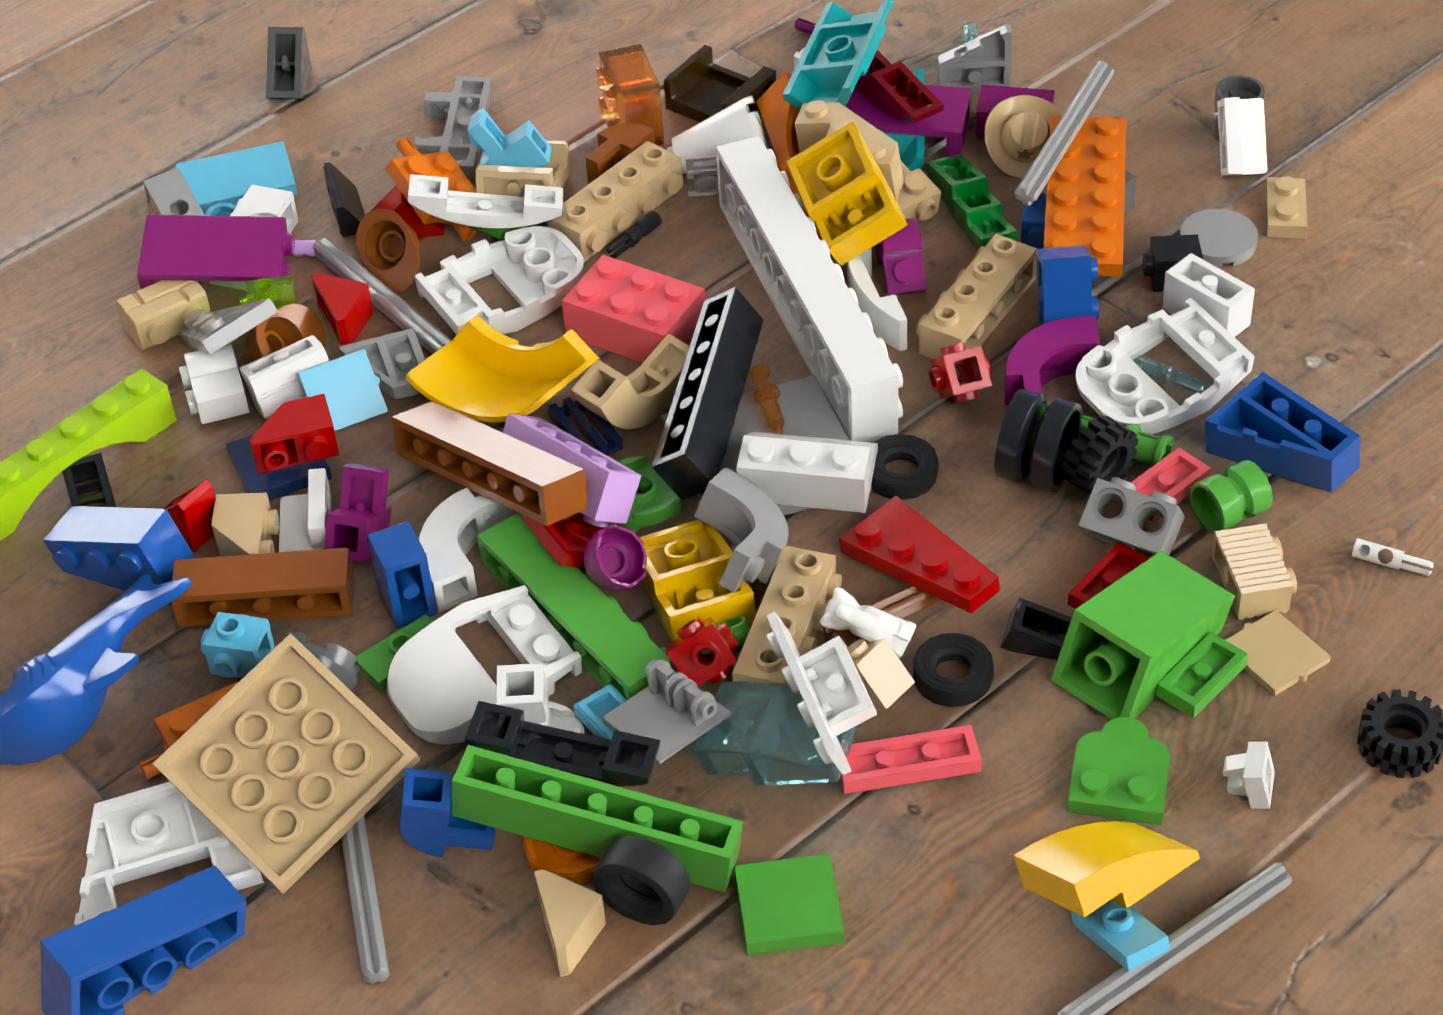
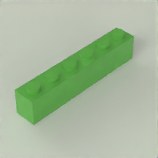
M518 512L477 535L482 565L506 590L524 585L527 587L530 598L574 652H579L582 667L602 687L611 683L628 700L649 686L645 668L650 661L665 660L671 665L672 670H675L676 667L668 657L666 648L663 646L658 647L648 637L641 623L638 621L632 622L623 613L617 600L613 596L607 597L589 578L586 571L581 572L577 567L560 566L523 521V514Z
M471 745L467 746L452 779V816L600 858L608 845L616 838L625 836L644 838L662 846L675 855L686 868L691 880L690 883L726 893L734 865H736L739 856L743 821Z

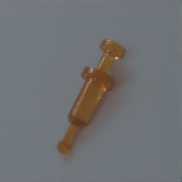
M765 364L755 365L749 370L750 378L757 381L759 386L753 393L754 400L762 405L769 428L775 430L776 434H783L784 419L777 401L780 396V390L777 385L768 383L769 367Z

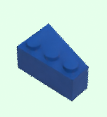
M1263 371L1205 420L1207 453L1234 462L1250 460L1260 467L1262 471L1330 493L1360 468L1361 435Z
M71 506L43 540L52 553L54 562L63 572L126 591L144 574H149L154 584L159 585L172 581L176 559L196 558L168 511L159 508Z

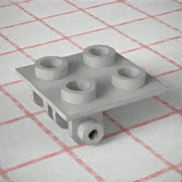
M652 660L645 668L649 686L604 715L602 720L616 731L660 740L656 762L661 764L731 716V712L715 701L711 693L701 691L693 680L688 679L685 674L672 670L671 665L667 661Z

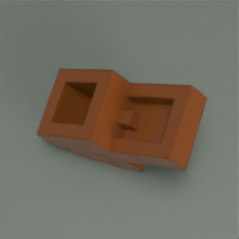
M623 123L607 127L598 132V148L586 157L588 184L645 142L649 141L656 145L655 130L641 124Z

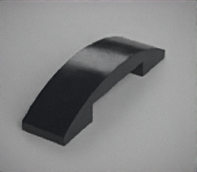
M478 701L465 736L466 745L618 787L648 784L660 748V740L616 730L612 740L526 722L524 721V710Z

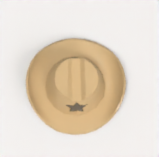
M1032 95L1014 96L998 103L990 112L985 125V142L993 162L1004 173L1023 179L1050 137L1051 116H1063L1064 113L1051 102Z

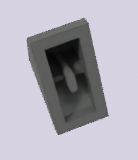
M268 27L266 98L303 99L312 71L305 29L303 27Z

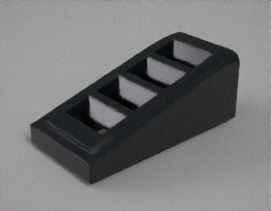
M101 453L82 457L62 471L71 506H84L105 500L106 504L94 507H116ZM99 478L97 482L75 487L77 483ZM100 489H102L103 491L100 493L78 498V495Z
M1018 598L1009 615L1000 648L1015 653L1058 660L1064 643L1057 640L1058 633L1067 634L1072 617ZM1040 630L1048 631L1047 636L1040 634Z

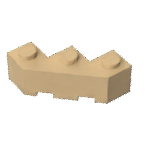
M817 100L803 103L795 121L800 153L853 121L897 201L904 182L898 143L839 102L826 103Z

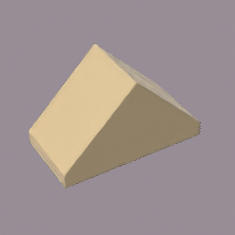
M544 869L534 871L538 900L560 977L571 974L606 925L603 898L599 893Z

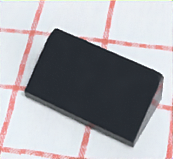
M330 162L324 163L323 169L327 190L340 234L343 237L354 235L357 232L360 221L365 217L357 188Z

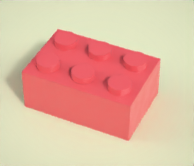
M602 255L562 299L565 333L572 329L587 344L643 363L668 333L687 345L691 344L703 302L705 301V288Z

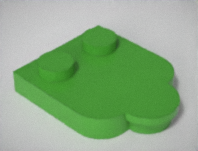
M1131 717L1114 718L1105 724L1102 731H1094L1083 735L1076 745L1067 812L1162 825L1170 764L1168 748L1162 742L1149 738L1146 726L1139 720Z

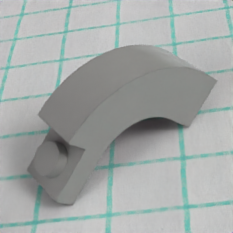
M725 467L709 481L694 517L723 533L736 546L719 583L735 593L746 580L753 583L755 579H758L765 584L768 583L788 541L789 531L786 519L776 503L754 483Z

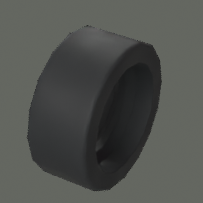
M632 836L616 838L608 845L593 871L592 878L596 892L602 895L604 902L624 917L649 925L667 924L675 917L689 891L691 881L686 868L675 855L647 839Z

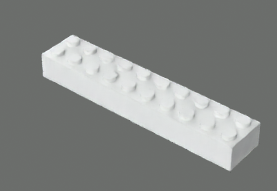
M760 136L716 146L720 208L812 376H816L849 440L874 443L885 436L898 434V418L903 417V408L898 396V388L903 387L901 370L897 363L892 364L889 360L884 340L881 337L877 338L875 336L869 314L861 312L854 289L846 286L842 269L838 263L834 264L832 262L826 241L818 238L813 219L810 216L806 217L804 214L800 196L797 193L793 194L790 190L787 174L785 171H779L773 150H767Z

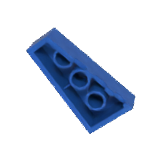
M214 865L41 940V1010L45 1015L124 1014L123 1004L146 989L153 995L167 986V981L184 964L188 968L193 969L245 935L246 899Z

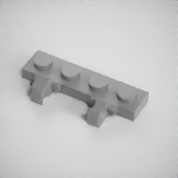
M456 76L453 92H426L424 98L425 118L432 116L438 117L442 121L444 119L447 121L443 136L430 137L428 139L415 136L414 146L418 152L431 154L449 151L466 177L474 178L480 150L470 141L467 130L471 115L481 108H484L488 113L493 90L492 78Z

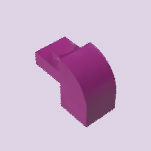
M915 217L905 218L908 226L875 245L877 263L882 265L886 296L924 293L927 290L921 252L923 243L920 228Z
M352 463L343 466L340 508L327 514L324 549L349 548L350 557L353 561L365 562L372 558L367 535L388 528L391 519L392 507H386L389 469Z

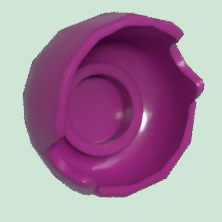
M615 524L596 532L587 542L583 561L587 575L597 587L606 591L622 592L631 589L646 577L647 555L644 544L632 530Z

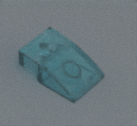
M721 682L715 696V701L731 712V716L700 736L693 749L708 775L748 773L755 786L839 781L841 775L839 769L833 762L826 765L814 745L813 740L819 737L816 727L810 729L798 709L797 704L804 701L800 691L794 693L790 686L771 683ZM859 725L836 736L846 759Z

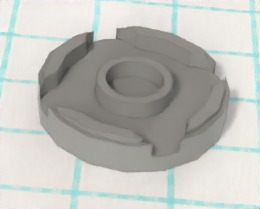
M1227 209L1198 211L1187 217L1180 227V235L1198 234L1203 259L1217 268H1223V263L1233 262V266L1243 264L1253 256L1257 249L1258 234L1256 226L1249 218L1235 211Z

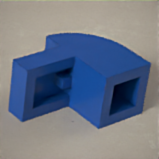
M405 768L400 832L409 845L423 853L437 857H443L445 846L493 849L495 828L452 816L453 773Z

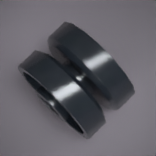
M1020 388L1008 406L999 432L994 461L996 476L1021 482L1029 475L1033 487L1056 493L1065 481L1063 477L1065 470L1062 469L1064 462L1068 461L1065 458L1066 451L1072 450L1073 446L1070 443L1073 438L1078 439L1080 436L1079 430L1082 426L1081 404L1056 398L1048 406L1044 394Z

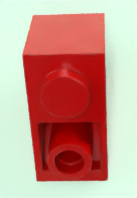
M324 393L284 402L250 438L258 474L339 456L335 430Z

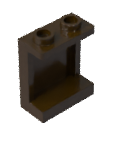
M704 45L664 79L663 90L665 92L666 109L697 122H702L739 100L752 95L755 103L748 105L750 112L758 111L760 116L761 113L756 101L776 81V70L764 66L749 78L716 65L713 62L712 47Z

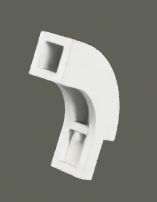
M465 488L447 498L430 514L422 527L419 541L427 555L438 613L478 596L473 566L467 559L466 554L478 543V534L518 513L517 511L483 495L474 497L470 490Z

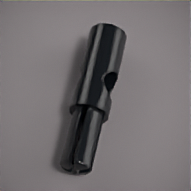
M650 211L644 218L637 221L633 228L626 230L620 239L607 248V254L613 252L623 243L625 244L609 257L616 259L628 248L638 244L642 237L649 235L662 224L660 215L655 211Z

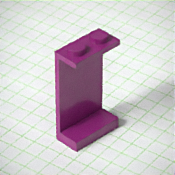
M925 85L941 101L944 108L943 111L914 124L889 114L868 101L855 89L845 107L883 133L945 137L946 157L963 154L970 120L971 88Z
M147 215L137 272L140 288L143 289L161 280L271 282L274 301H282L284 286H290L291 265L287 263L288 256H294V233H288L285 217Z

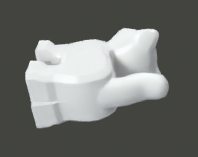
M839 587L834 589L833 597L829 600L825 608V614L820 619V624L825 628L838 631L850 630L852 634L869 642L885 638L898 658L902 657L916 629V624L890 615L869 605H859L851 594Z

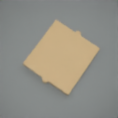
M1274 610L1253 624L1245 623L1243 630L1226 639L1229 643L1248 653L1247 666L1244 670L1274 696L1298 681L1306 682L1308 675L1328 664L1331 658L1327 652L1277 610Z

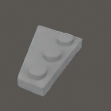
M268 298L213 311L208 314L205 311H201L188 318L184 322L186 328L178 332L186 346L211 355L276 314L278 310L271 299Z

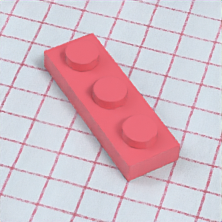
M966 725L842 745L841 748L852 771L842 775L838 769L844 794L982 772V759L972 726Z

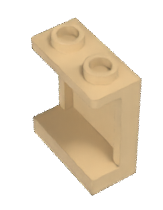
M546 140L551 146L552 151L549 164L543 168L478 165L475 170L477 193L524 197L525 184L563 188L569 177L568 143L566 141Z

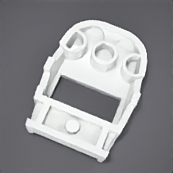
M531 226L506 232L505 240L490 245L486 239L471 244L472 252L458 259L451 255L440 261V271L426 277L420 272L415 275L418 295L421 298L425 297L456 335L476 315L501 334L517 332L562 305V299L582 278L584 260L579 249L562 232L545 226ZM493 274L522 307L504 312L501 308L491 310L468 283Z
M1189 298L1184 300V310L1172 315H1168L1164 310L1149 315L1146 323L1132 329L1126 325L1115 331L1114 339L1104 347L1097 345L1082 358L1076 369V383L1081 397L1099 415H1107L1125 427L1134 424L1140 426L1142 432L1155 434L1178 426L1209 411L1252 371L1255 356L1195 300ZM1168 337L1214 378V384L1201 394L1198 392L1187 398L1181 406L1133 361Z
M525 585L460 604L414 635L395 654L387 678V695L392 706L417 736L436 744L449 745L464 742L478 701L496 704L497 685L455 632L457 627L474 620L478 624L488 620L522 664L543 663L548 697L555 693V682L571 671L575 677L582 673L581 655L578 651L574 652L530 598Z

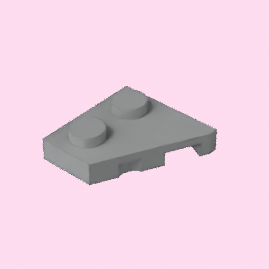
M1011 24L1000 26L939 55L937 86L971 88V92H979L982 84L1010 87L1012 57Z
M413 328L339 346L341 357L365 349L374 375L380 378L379 388L396 400L420 393L406 380L408 372L425 360Z

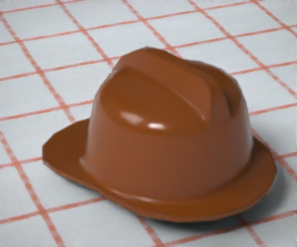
M375 209L367 213L360 221L356 232V245L365 267L397 295L404 293L414 283L415 275L419 272L420 258L417 234L410 225L405 223L398 213L390 209Z
M295 303L278 308L276 314L249 331L246 339L248 352L243 356L244 362L256 361L311 335H314L325 349L326 335L323 325L317 315L306 306Z

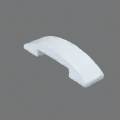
M410 174L408 202L430 215L450 222L482 228H515L539 224L562 215L563 188L525 184L524 197L449 191L448 177Z
M871 247L847 262L848 288L852 287L854 289L861 312L869 314L874 334L899 351L907 350V318L896 295L879 297L870 278L872 276Z

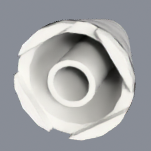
M752 95L739 100L672 138V146L668 147L667 151L681 157L682 174L718 172L716 146L760 136L767 150L769 149L758 111L750 112L748 106L755 103Z

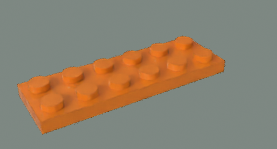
M1051 116L1050 135L1062 116ZM1110 116L1101 118L1087 117L1047 182L1043 248L1084 245L1091 257H1096L1098 276L1122 277L1127 118H1114Z

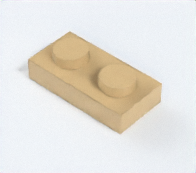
M1267 177L1265 187L1267 237L1306 239L1307 206L1305 179Z

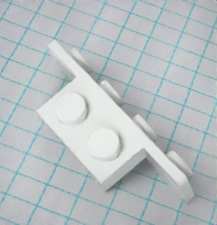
M774 611L767 615L773 630L767 634L769 643L779 659L785 657L788 666L782 668L783 675L794 693L800 691L804 701L798 703L797 706L810 729L816 727L819 737L814 739L813 742L821 759L826 765L833 762L842 775H845L852 770L836 736L877 715L875 707L840 636L800 656L789 630Z

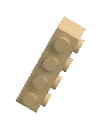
M649 141L645 142L565 201L562 205V215L547 221V227L562 232L579 249L585 262L620 234L628 230L647 213L653 211L683 188L681 157Z
M995 234L985 247H980L972 263L966 269L963 268L959 272L955 283L948 291H943L932 310L928 314H923L916 328V335L919 337V354L934 359L942 356L940 348L962 342L965 343L966 350L981 346L1036 279L1037 248Z
M785 545L732 672L735 703L787 713L792 697L800 696V691L794 693L783 675L782 668L788 666L785 657L779 659L769 643L767 634L773 630L767 615L774 611L789 630L800 656L817 648L818 631L824 632L820 619L824 616L825 608L833 597L834 589L837 587L841 588L842 575L836 574V555Z

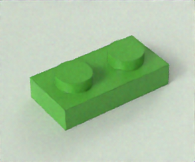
M1210 632L1157 683L1156 696L1194 719L1247 666L1248 653Z

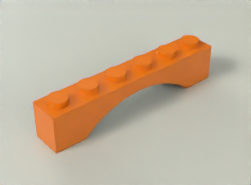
M785 71L756 102L761 113V122L766 127L769 135L768 143L774 149L777 158V167L780 171L786 172L790 190L793 194L797 193L800 196L803 212L808 217L809 214L786 162L800 153L795 129V121L800 110L785 101L782 95L792 76ZM814 221L817 236L820 240H823L816 225V222Z

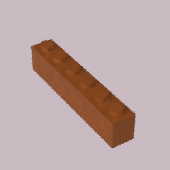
M433 401L392 416L397 455L548 526L588 509L586 491L588 482L584 469Z

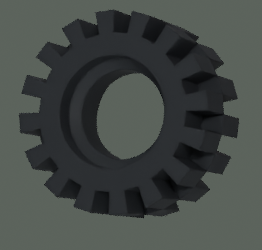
M1099 415L1097 420L1093 418L1088 421V428L1083 426L1079 430L1080 437L1078 439L1073 438L1070 443L1073 448L1066 451L1065 458L1068 461L1064 462L1062 469L1065 470L1063 477L1066 481L1089 495L1092 493L1097 478L1111 482L1112 477L1124 479L1126 476L1124 471L1126 468L1130 469L1133 464L1130 459L1137 454V449L1134 448L1138 445L1136 433L1107 415Z
M1401 689L1392 690L1391 698L1384 691L1377 694L1376 701L1371 698L1367 702L1366 709L1363 708L1357 737L1361 756L1368 755L1366 763L1372 768L1380 763L1379 772L1388 775L1390 769L1396 770L1397 778H1404L1405 771H1410L1412 778L1419 777L1422 769L1429 773L1433 770L1434 764H1439L1443 753V717H1441L1443 710L1439 705L1430 708L1432 699L1424 696L1419 701L1416 699L1417 692L1410 690L1408 697H1402ZM1404 728L1414 732L1419 738L1410 740L1400 739L1389 734L1386 729Z

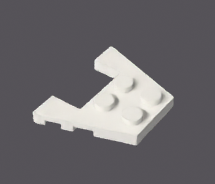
M166 782L94 804L86 849L88 860L85 877L81 879L79 891L81 902L79 913L75 915L74 924L78 925L103 912L117 908L114 886L208 857L211 858L213 866L215 865L237 890L264 882L261 871L171 782Z

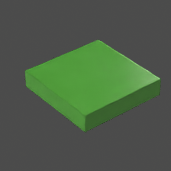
M830 853L734 865L747 956L844 943V928Z

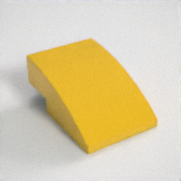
M853 121L786 161L809 216L816 222L822 239L828 245L830 254L841 266L908 226L884 175Z
M698 519L639 537L643 541L647 555L646 577L642 580V583L672 642L679 638L677 631L697 617L702 622L712 617L717 624L732 617L744 616L748 624L753 623L757 613L754 594L747 582L745 581L735 593L719 584L733 551L717 529Z
M1120 821L1095 822L1075 826L1041 839L1013 855L1024 888L1083 917L1088 916L1110 900L1128 908L1200 859L1196 849L1136 823Z

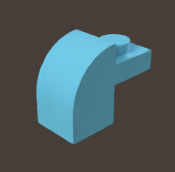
M484 108L471 115L467 131L472 144L478 150H484L480 165L543 168L549 164L552 148L530 120L508 135H505Z

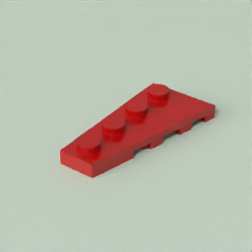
M898 496L893 497L839 538L840 551L971 614L1000 591L999 577Z

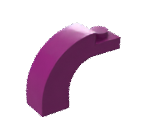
M1095 316L1055 320L1043 324L1024 335L1014 345L1007 359L1005 405L1010 404L1015 393L1020 388L1042 394L1043 386L1049 381L1064 375L1076 374L1077 366L1082 358L1097 345H1100Z

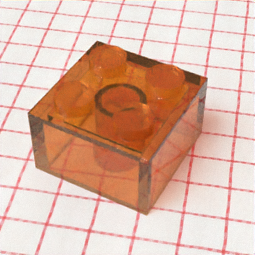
M637 44L599 52L600 67L595 68V77L599 90L602 89L603 97L598 98V108L601 118L606 119L607 127L623 123L645 125L655 130L656 145H663L660 85L642 45Z

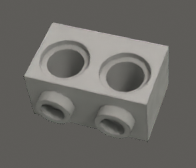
M1112 477L1111 482L1097 478L1078 524L1085 536L1113 546L1119 542L1148 558L1153 557L1160 551L1170 555L1185 518L1180 507L1176 505L1177 500L1157 491H1152L1151 496L1135 491L1137 487L1134 484L1117 477ZM1110 503H1123V510L1117 517H1103L1104 510ZM1161 516L1164 518V523L1158 531L1153 533L1143 531L1144 523L1150 517Z

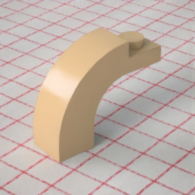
M668 333L643 364L628 376L621 374L597 359L571 391L581 405L619 428L636 429L646 426L670 410L690 346Z

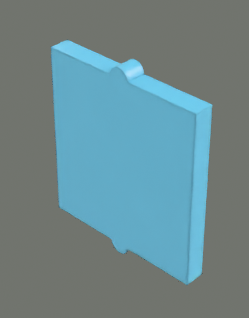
M365 349L297 373L306 397L325 394L335 431L388 412L378 386L380 378L374 375Z

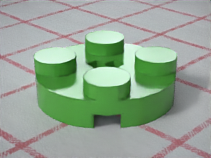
M632 456L617 461L641 475L637 489L640 488L643 492H646L635 495L627 524L619 523L620 527L635 532L642 527L659 524L668 518L679 515L682 509V500L652 468L653 463L648 462V456Z

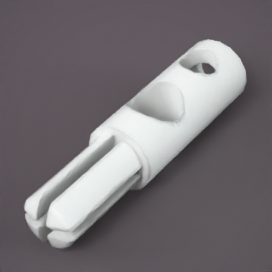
M1360 538L1356 539L1352 552V557L1396 570L1401 568L1425 576H1430L1432 571L1402 563V561L1406 560L1433 568V562L1410 556L1404 554L1405 551ZM1383 549H1389L1393 553V559L1388 564H1384L1379 560V553Z

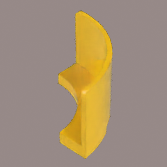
M476 315L465 324L453 340L409 371L406 375V380L429 400L473 420L492 423L506 422L508 414L527 416L537 410L600 358L572 329L554 341L537 343L532 347L520 346L518 340L501 334Z

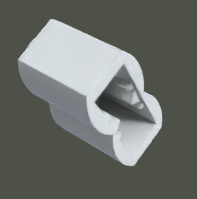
M228 343L211 355L201 351L184 354L186 365L180 366L179 371L184 390L193 389L185 391L191 415L199 413L201 423L206 424L250 413L231 343Z

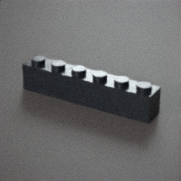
M736 287L703 302L652 464L655 472L681 500L697 494H704L709 481L720 472L764 321Z

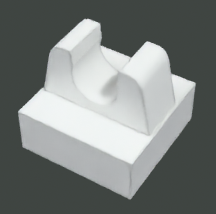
M1248 742L1247 753L1225 757L1223 776L1228 777L1227 792L1233 795L1248 796L1251 809H1270L1275 770L1268 742Z

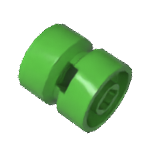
M1242 460L1227 467L1220 474H1213L1194 483L1190 488L1189 495L1195 516L1200 524L1213 534L1214 531L1230 529L1238 525L1242 520L1255 517L1267 511L1272 506L1273 500L1271 486L1261 468L1250 460Z

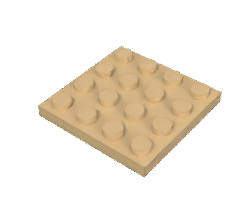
M290 633L169 747L153 765L284 894L405 776V768L412 769L420 761V758L410 746Z

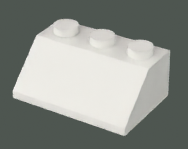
M751 432L743 437L736 470L739 475L763 490L776 504L866 513L878 443Z

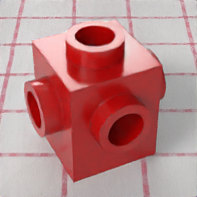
M964 342L940 348L942 356L930 360L932 366L928 371L930 384L933 390L939 393L940 399L953 396L956 404L979 398L977 389L992 386L990 364L983 353L982 346L966 350ZM955 368L959 371V379H957Z
M697 617L682 626L677 631L679 638L666 646L667 655L677 670L685 674L688 679L693 680L697 687H699L708 680L712 685L716 684L733 672L732 664L737 662L734 648L739 643L725 622L717 626L712 617L703 622ZM705 647L712 649L708 654L698 652Z

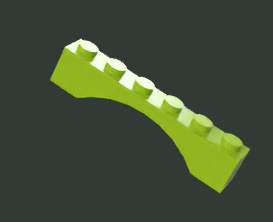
M141 368L1 461L0 541L15 532L25 512L39 493L72 463L93 451L112 444L130 441L147 442L175 423L177 419L168 386Z

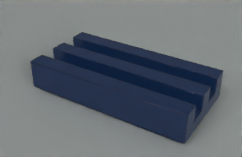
M568 397L563 399L562 407H558L556 403L548 406L549 416L558 428L586 443L568 420L567 416L571 415L580 426L583 434L587 439H590L597 448L596 450L601 453L610 455L623 449L622 438L612 425L585 408L578 400L573 401ZM581 411L585 413V415L589 418V420L596 427L599 433L595 430V428L591 425V423L588 421V419L584 416V414Z

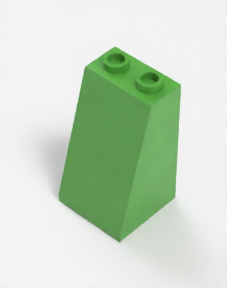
M1160 551L1074 610L1051 681L1111 720L1117 717H1131L1135 719L1157 697V683L1210 632L1218 635L1222 631L1235 595L1163 551Z

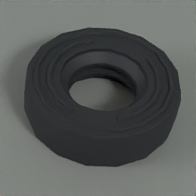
M895 434L885 436L874 442L878 443L872 477V490L875 493L889 499L898 496L901 500L917 498L927 493L936 483L939 461L935 449L926 440L914 435ZM894 460H908L915 463L917 468L910 473L898 474L888 471L885 465Z
M946 633L929 638L918 648L913 660L915 686L922 696L935 704L957 707L974 703L989 691L993 681L994 666L992 655L982 642L972 636L960 633ZM956 660L966 663L970 668V673L960 679H948L940 676L936 668L942 662Z

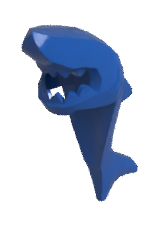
M149 574L140 576L115 602L78 627L50 652L36 655L26 660L13 672L12 684L6 692L0 695V764L22 765L39 762L58 755L75 745L87 733L97 718L105 701L108 687L133 668L139 660L136 654L119 653L126 635L146 616L184 593L191 585L190 579L183 577L158 585L153 583Z

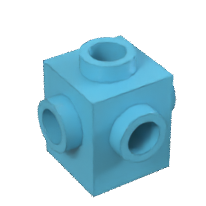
M217 612L210 629H206L201 638V653L206 656L210 674L220 675L225 678H244L275 648L268 619L245 614L237 615Z

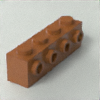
M349 548L176 559L174 562L172 581L183 577H188L191 581L190 587L178 598L171 601L178 627L212 625L217 612L237 615L245 614L252 617L266 618L268 621L352 616L355 576Z

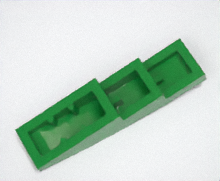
M962 154L926 162V169L934 184L941 191L943 201L967 237L978 249L982 246L985 247L995 234L1019 242L1018 230L1003 217L1002 203L988 191L987 177Z

